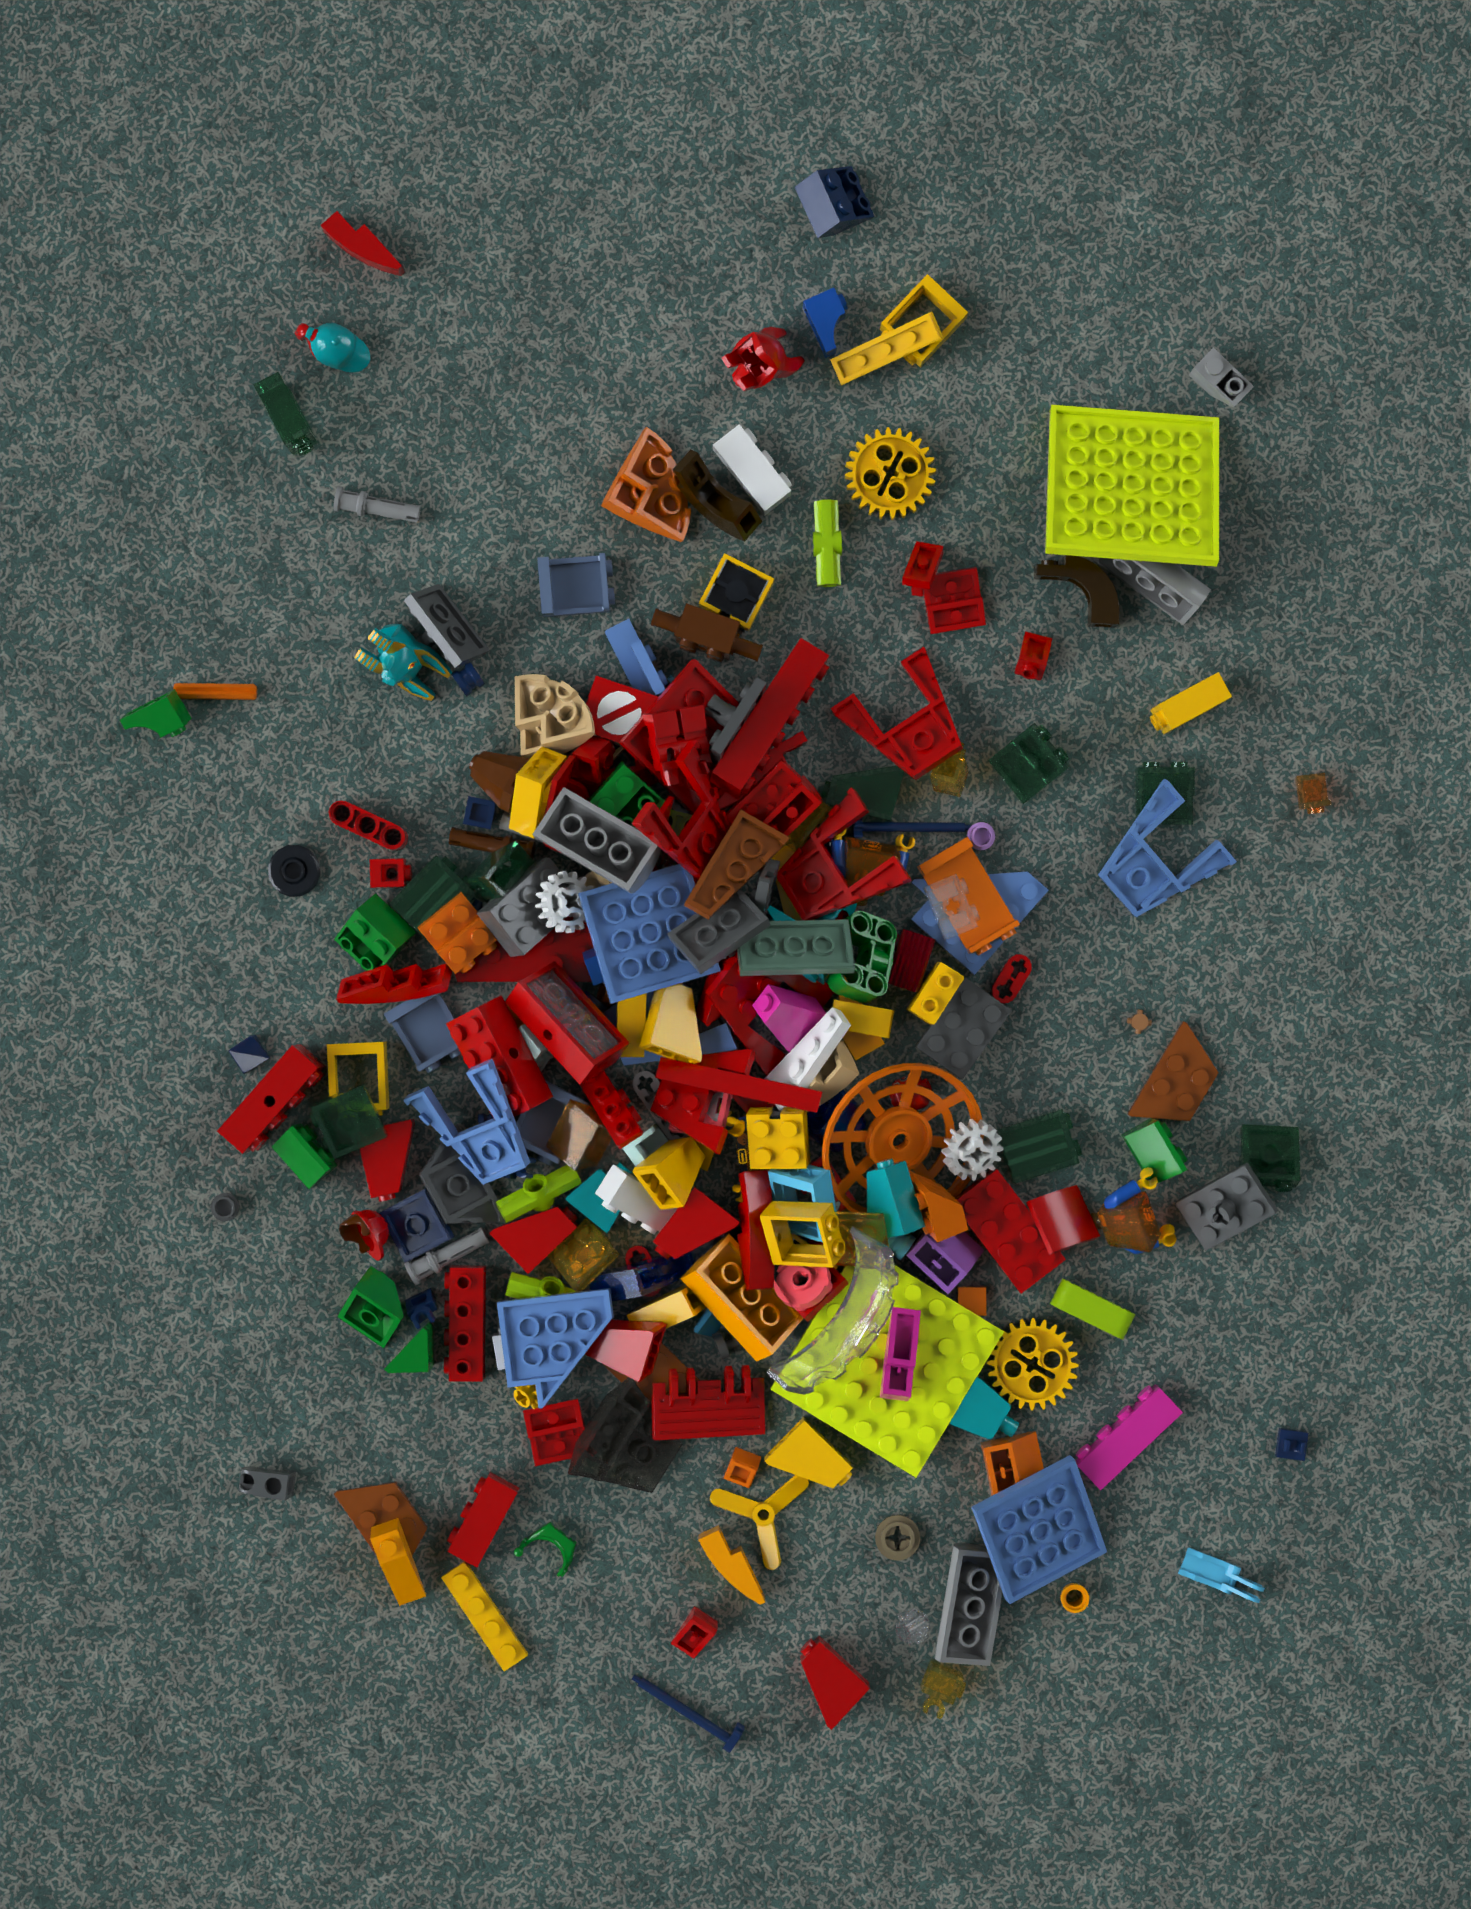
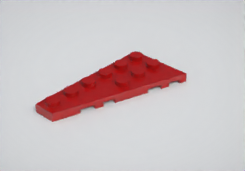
M567 916L563 920L571 921L574 917ZM583 922L585 928L581 930L575 929L573 933H566L565 930L564 932L557 933L555 928L552 929L523 956L510 957L497 940L495 941L497 947L491 953L485 956L483 953L479 954L473 959L475 965L465 973L458 971L455 974L457 982H519L555 961L574 982H592L582 953L594 948L587 923Z

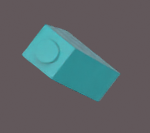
M893 1158L877 1162V1168L867 1172L868 1240L906 1235L925 1227L921 1210H919L918 1200L914 1196L915 1190L906 1161L894 1163Z

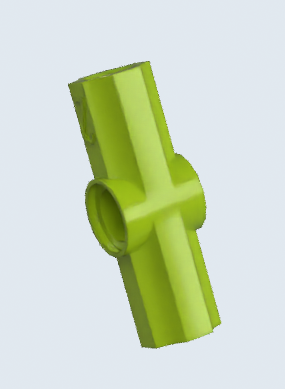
M838 500L814 501L815 532H813V555L816 557L817 587L841 586L840 556H842L841 530L839 531Z
M570 1162L546 1176L534 1174L533 1178H526L523 1182V1188L495 1203L503 1219L508 1223L532 1209L535 1211L549 1209L554 1204L555 1197L582 1184L575 1167Z
M511 1272L505 1296L521 1299L581 1291L564 1286L563 1282L554 1276H547L541 1280Z

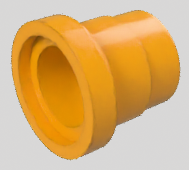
M1070 1583L1063 1588L1060 1600L1067 1611L1079 1613L1088 1606L1089 1594L1082 1585ZM1071 1590L1081 1592L1080 1598L1076 1602L1066 1600V1596Z

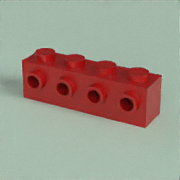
M452 1265L450 1272H445L444 1278L445 1289H449V1300H445L444 1316L449 1317V1329L445 1328L444 1345L449 1346V1357H444V1374H449V1381L483 1382L485 1379L486 1265Z

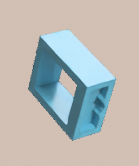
M809 1164L807 1169H770L768 1171L773 1201L798 1202L796 1189L810 1192L812 1202L833 1203L834 1211L837 1215L830 1170ZM788 1221L792 1234L823 1242L817 1222Z

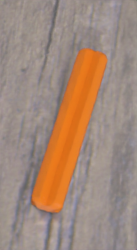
M175 683L173 687L180 699L255 700L257 698V686L255 684Z

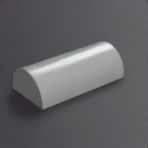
M1093 558L1095 562L1182 625L1197 611L1211 591L1209 587L1175 563Z
M565 787L562 788L532 834L538 840L631 894L635 893L645 883L654 869L661 848L642 832Z
M955 1543L953 1545L935 1651V1659L941 1663L990 1666L1002 1590L986 1546L970 1543Z

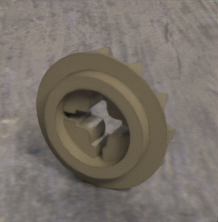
M899 1514L886 1517L877 1526L875 1534L876 1546L880 1553L888 1559L897 1561L907 1559L919 1547V1529L909 1517ZM896 1526H899L902 1535L910 1536V1538L900 1540L899 1549H896L893 1539L885 1538L894 1535Z

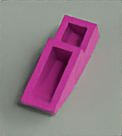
M892 1307L884 1356L880 1398L909 1401L911 1398L913 1371L916 1365L920 1310Z

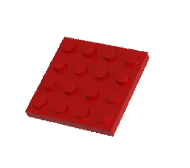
M691 659L644 714L692 705H704L705 709L708 707L707 704L714 694L736 708L739 703L696 659ZM642 715L619 741V744L693 815L702 801L681 769L679 768L682 783L671 786H664L660 771H654L648 728L644 725ZM705 715L707 724L705 731L709 744L716 730L722 731L724 726ZM713 762L707 763L710 771L707 774L709 782L712 771L716 767V764ZM710 782L711 787H716L720 798L725 793V790Z

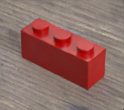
M491 1472L487 1478L481 1476L473 1491L478 1494L474 1503L468 1501L460 1517L464 1518L460 1529L454 1526L447 1539V1542L451 1544L447 1552L478 1567L516 1497L519 1487Z

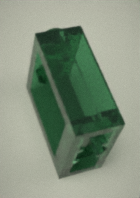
M276 372L253 384L283 443L293 456L296 454L303 456L313 451V445L317 444L318 441L281 374Z

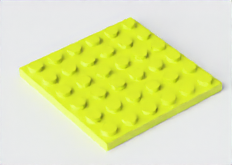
M1051 405L1045 554L1217 567L1219 562V417Z
M858 1243L840 1272L849 1284L814 1316L770 1389L917 1478L1004 1331ZM892 1307L921 1311L916 1365L913 1371L912 1392L909 1401L880 1398L884 1356Z

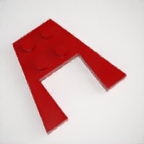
M925 647L902 660L901 665L929 704L885 734L882 733L854 693L830 708L835 717L914 780L919 779L963 749Z
M688 741L675 762L702 801L679 836L676 835L655 802H646L632 824L699 880L731 826L725 810H720L717 802L719 798L716 787H711L707 776L710 772L706 760H701L697 750L700 747L699 742Z
M852 787L847 791L848 794L839 805L836 804L828 813L829 816L822 825L813 830L809 835L810 839L801 849L798 848L778 871L777 879L802 920L817 919L912 881L898 857L892 856L852 886L848 885L824 844L869 813L857 791Z
M736 953L705 993L745 1048L752 1049L756 1053L754 1060L760 1067V1070L767 1076L780 1063L785 1054L748 1026L757 1015L752 1005L766 986L770 984L779 987L782 982H785L796 992L815 997L822 1008L834 992L829 988L828 982L824 985L818 981L811 982L802 974L740 976L738 954Z

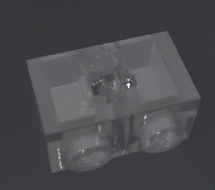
M957 874L923 888L944 940L978 927L976 921L980 920L975 905H969L965 895L969 894V890L964 878L958 879ZM949 898H952L953 902L958 901L960 903V907L957 908L958 914H954L952 910L947 911L946 906L949 905Z

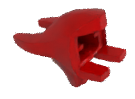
M766 327L759 332H752L744 336L731 353L722 357L727 368L738 366L732 377L735 384L743 391L762 387L775 378H787L796 373L803 365L805 360L802 356L793 358L786 356L785 350L779 342V339L787 334L785 329Z

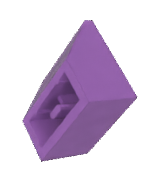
M923 1232L912 1244L906 1256L949 1294L968 1274L984 1252V1249L965 1232L938 1243L930 1234L926 1235Z

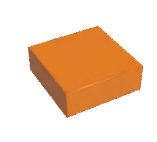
M957 1286V1303L978 1316H986V1286Z

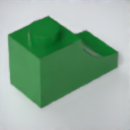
M173 689L127 712L120 719V722L125 730L132 727H145L157 732L161 738L167 734L174 737L186 730L185 725L192 718L176 690Z

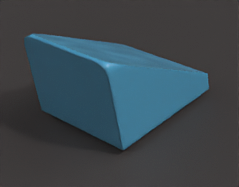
M707 1308L697 1321L694 1332L712 1336V1334L720 1329L722 1324Z

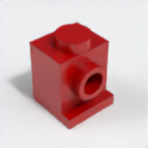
M593 735L589 740L580 745L572 753L575 757V775L599 784L602 781L601 775L614 764L613 754L615 753V747L611 741Z
M369 859L370 888H407V881H412L411 865H406V859ZM392 868L397 871L395 879H390L387 875L388 871Z

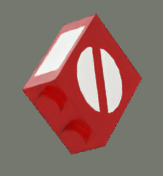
M595 676L586 702L594 722V736L621 746L619 741L659 696Z

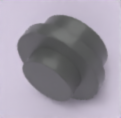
M230 1193L217 1195L211 1203V1212L220 1221H230L239 1213V1201Z

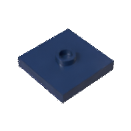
M426 1188L379 1213L388 1224L389 1233L405 1263L455 1237L449 1225L444 1223Z

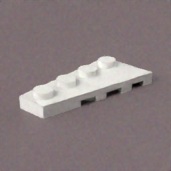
M832 1007L764 1079L808 1088L851 1026L842 1011ZM775 1104L779 1111H782L784 1107H787Z

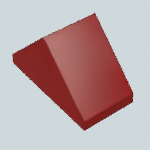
M694 1606L672 1639L671 1644L694 1659L716 1634L718 1621Z

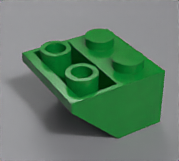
M623 761L587 799L590 803L635 829L637 828L633 826L632 822L646 802H655L659 810L665 802Z
M375 893L354 911L334 940L364 970L368 971L389 964L408 944L416 931Z
M1149 1118L1121 1135L1141 1170L1147 1167L1153 1169V1174L1147 1177V1180L1157 1177L1158 1183L1187 1170L1184 1165L1187 1162V1158L1179 1146L1176 1147L1171 1143L1169 1138L1173 1137L1165 1122L1162 1123L1160 1120Z
M300 1123L291 1126L274 1143L272 1148L304 1185L311 1189L338 1166L334 1161L337 1157L328 1146L322 1147L316 1141L318 1135L308 1124L303 1126Z

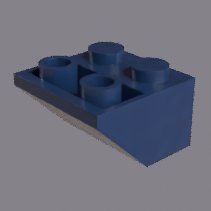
M852 166L816 170L795 186V190L817 238L834 236L875 217L870 208V202L865 197L859 183V178Z

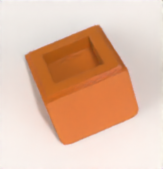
M735 1447L723 1479L750 1488L759 1468L761 1456Z

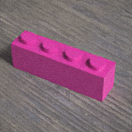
M1156 1384L1152 1388L1150 1385L1145 1387L1138 1394L1139 1400L1132 1407L1130 1405L1125 1406L1117 1414L1119 1419L1112 1426L1109 1424L1105 1425L1096 1434L1098 1439L1091 1446L1085 1444L1076 1453L1078 1457L1075 1460L1077 1466L1100 1491L1183 1413Z

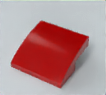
M976 566L936 573L930 590L924 589L923 592L930 634L986 625Z
M1077 1185L1057 1190L1026 1202L1049 1254L1068 1250L1075 1245L1093 1241L1100 1237Z
M579 1399L550 1404L543 1408L537 1407L536 1409L523 1410L535 1466L591 1455Z

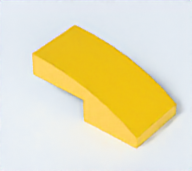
M834 1000L833 1007L841 1010L851 1024L848 1031L884 1038L890 1037L894 1010Z

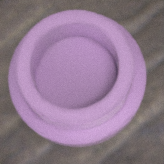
M978 822L968 829L967 837L973 844L972 848L986 850L994 843L995 832L989 824Z

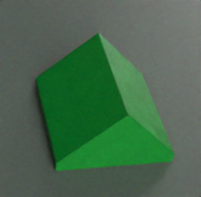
M429 1321L384 1370L387 1373L429 1372L435 1365L434 1325Z

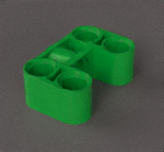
M856 911L844 918L849 919L852 945L859 947L854 973L829 974L828 985L838 995L860 1003H869L887 992L890 970L893 965L897 930L888 920L864 911Z

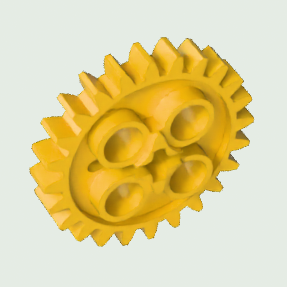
M887 427L885 435H881L880 431L876 429L874 439L868 434L864 436L865 445L861 442H856L855 446L859 452L850 451L849 456L854 462H846L845 467L852 470V472L846 473L845 479L853 480V482L847 485V490L856 491L852 495V501L859 498L862 500L859 509L867 505L870 507L868 515L871 516L877 510L879 511V519L884 517L885 512L889 513L891 520H894L896 512H899L901 517L905 518L907 508L912 513H915V503L922 506L925 504L922 495H931L932 492L926 486H933L935 484V480L928 477L936 473L935 468L928 467V465L934 462V457H925L929 447L920 449L919 446L922 439L919 438L914 442L911 441L912 432L903 437L901 428H898L895 435L891 434L889 427ZM880 449H887L892 457L888 461H882L877 457L876 453ZM901 451L903 456L895 469V476L890 478L883 495L879 496L877 493L885 480V471L890 470L897 453ZM910 461L916 465L917 470L912 474H908L903 471L901 465L904 462ZM867 474H875L879 479V483L875 486H869L864 482V477ZM898 486L904 491V496L900 499H895L890 496L889 489Z
M1035 1318L1031 1319L1029 1326L1026 1325L1024 1319H1020V1328L1018 1329L1013 1323H1010L1011 1332L1007 1333L1004 1331L1002 1335L1004 1339L998 1341L997 1350L994 1349L991 1355L995 1356V1359L987 1361L988 1365L995 1368V1370L988 1373V1376H996L998 1379L992 1386L997 1387L1001 1385L1003 1389L999 1395L1003 1396L1008 1393L1010 1395L1009 1404L1015 1399L1019 1400L1020 1409H1022L1025 1402L1029 1403L1031 1411L1034 1410L1036 1403H1039L1043 1410L1046 1409L1047 1400L1056 1405L1055 1396L1058 1395L1064 1399L1066 1395L1062 1389L1072 1390L1073 1388L1068 1379H1077L1078 1377L1071 1372L1072 1368L1079 1367L1078 1363L1071 1362V1358L1078 1355V1352H1069L1068 1349L1074 1342L1069 1341L1065 1343L1063 1339L1067 1333L1056 1334L1057 1324L1048 1329L1047 1320L1045 1319L1040 1326H1037ZM1029 1336L1035 1340L1036 1347L1034 1351L1025 1352L1021 1349L1020 1341L1023 1337ZM1011 1350L1018 1351L1028 1359H1032L1034 1356L1039 1359L1037 1364L1055 1374V1378L1051 1379L1038 1369L1029 1371L1027 1369L1029 1364L1012 1355ZM1054 1351L1060 1356V1364L1057 1367H1049L1045 1363L1044 1357L1047 1352ZM1009 1361H1017L1020 1364L1021 1373L1018 1376L1013 1377L1006 1372V1364ZM1041 1376L1046 1382L1045 1389L1039 1392L1034 1391L1030 1386L1031 1378Z

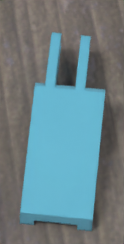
M1190 1547L1187 1548L1185 1558L1178 1574L1194 1581L1214 1587L1230 1595L1234 1592L1256 1603H1259L1261 1599L1235 1587L1236 1581L1258 1591L1264 1592L1265 1589L1262 1585L1240 1576L1241 1567Z

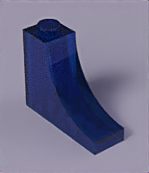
M691 1252L678 1259H674L671 1256L669 1260L659 1255L636 1263L603 1270L586 1277L590 1290L610 1288L612 1302L637 1298L681 1280V1277L694 1264Z

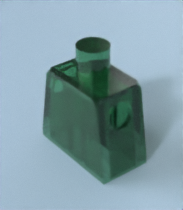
M514 841L488 855L468 877V882L485 900L502 898L535 861L517 841ZM509 861L511 862V866H507L504 864Z

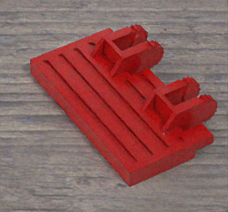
M742 1365L741 1390H734V1371L732 1366H725L724 1391H721L720 1379L695 1380L694 1368H687L685 1373L686 1393H678L679 1376L676 1368L669 1369V1394H666L665 1382L652 1383L653 1440L765 1434L764 1377L751 1378L749 1365Z

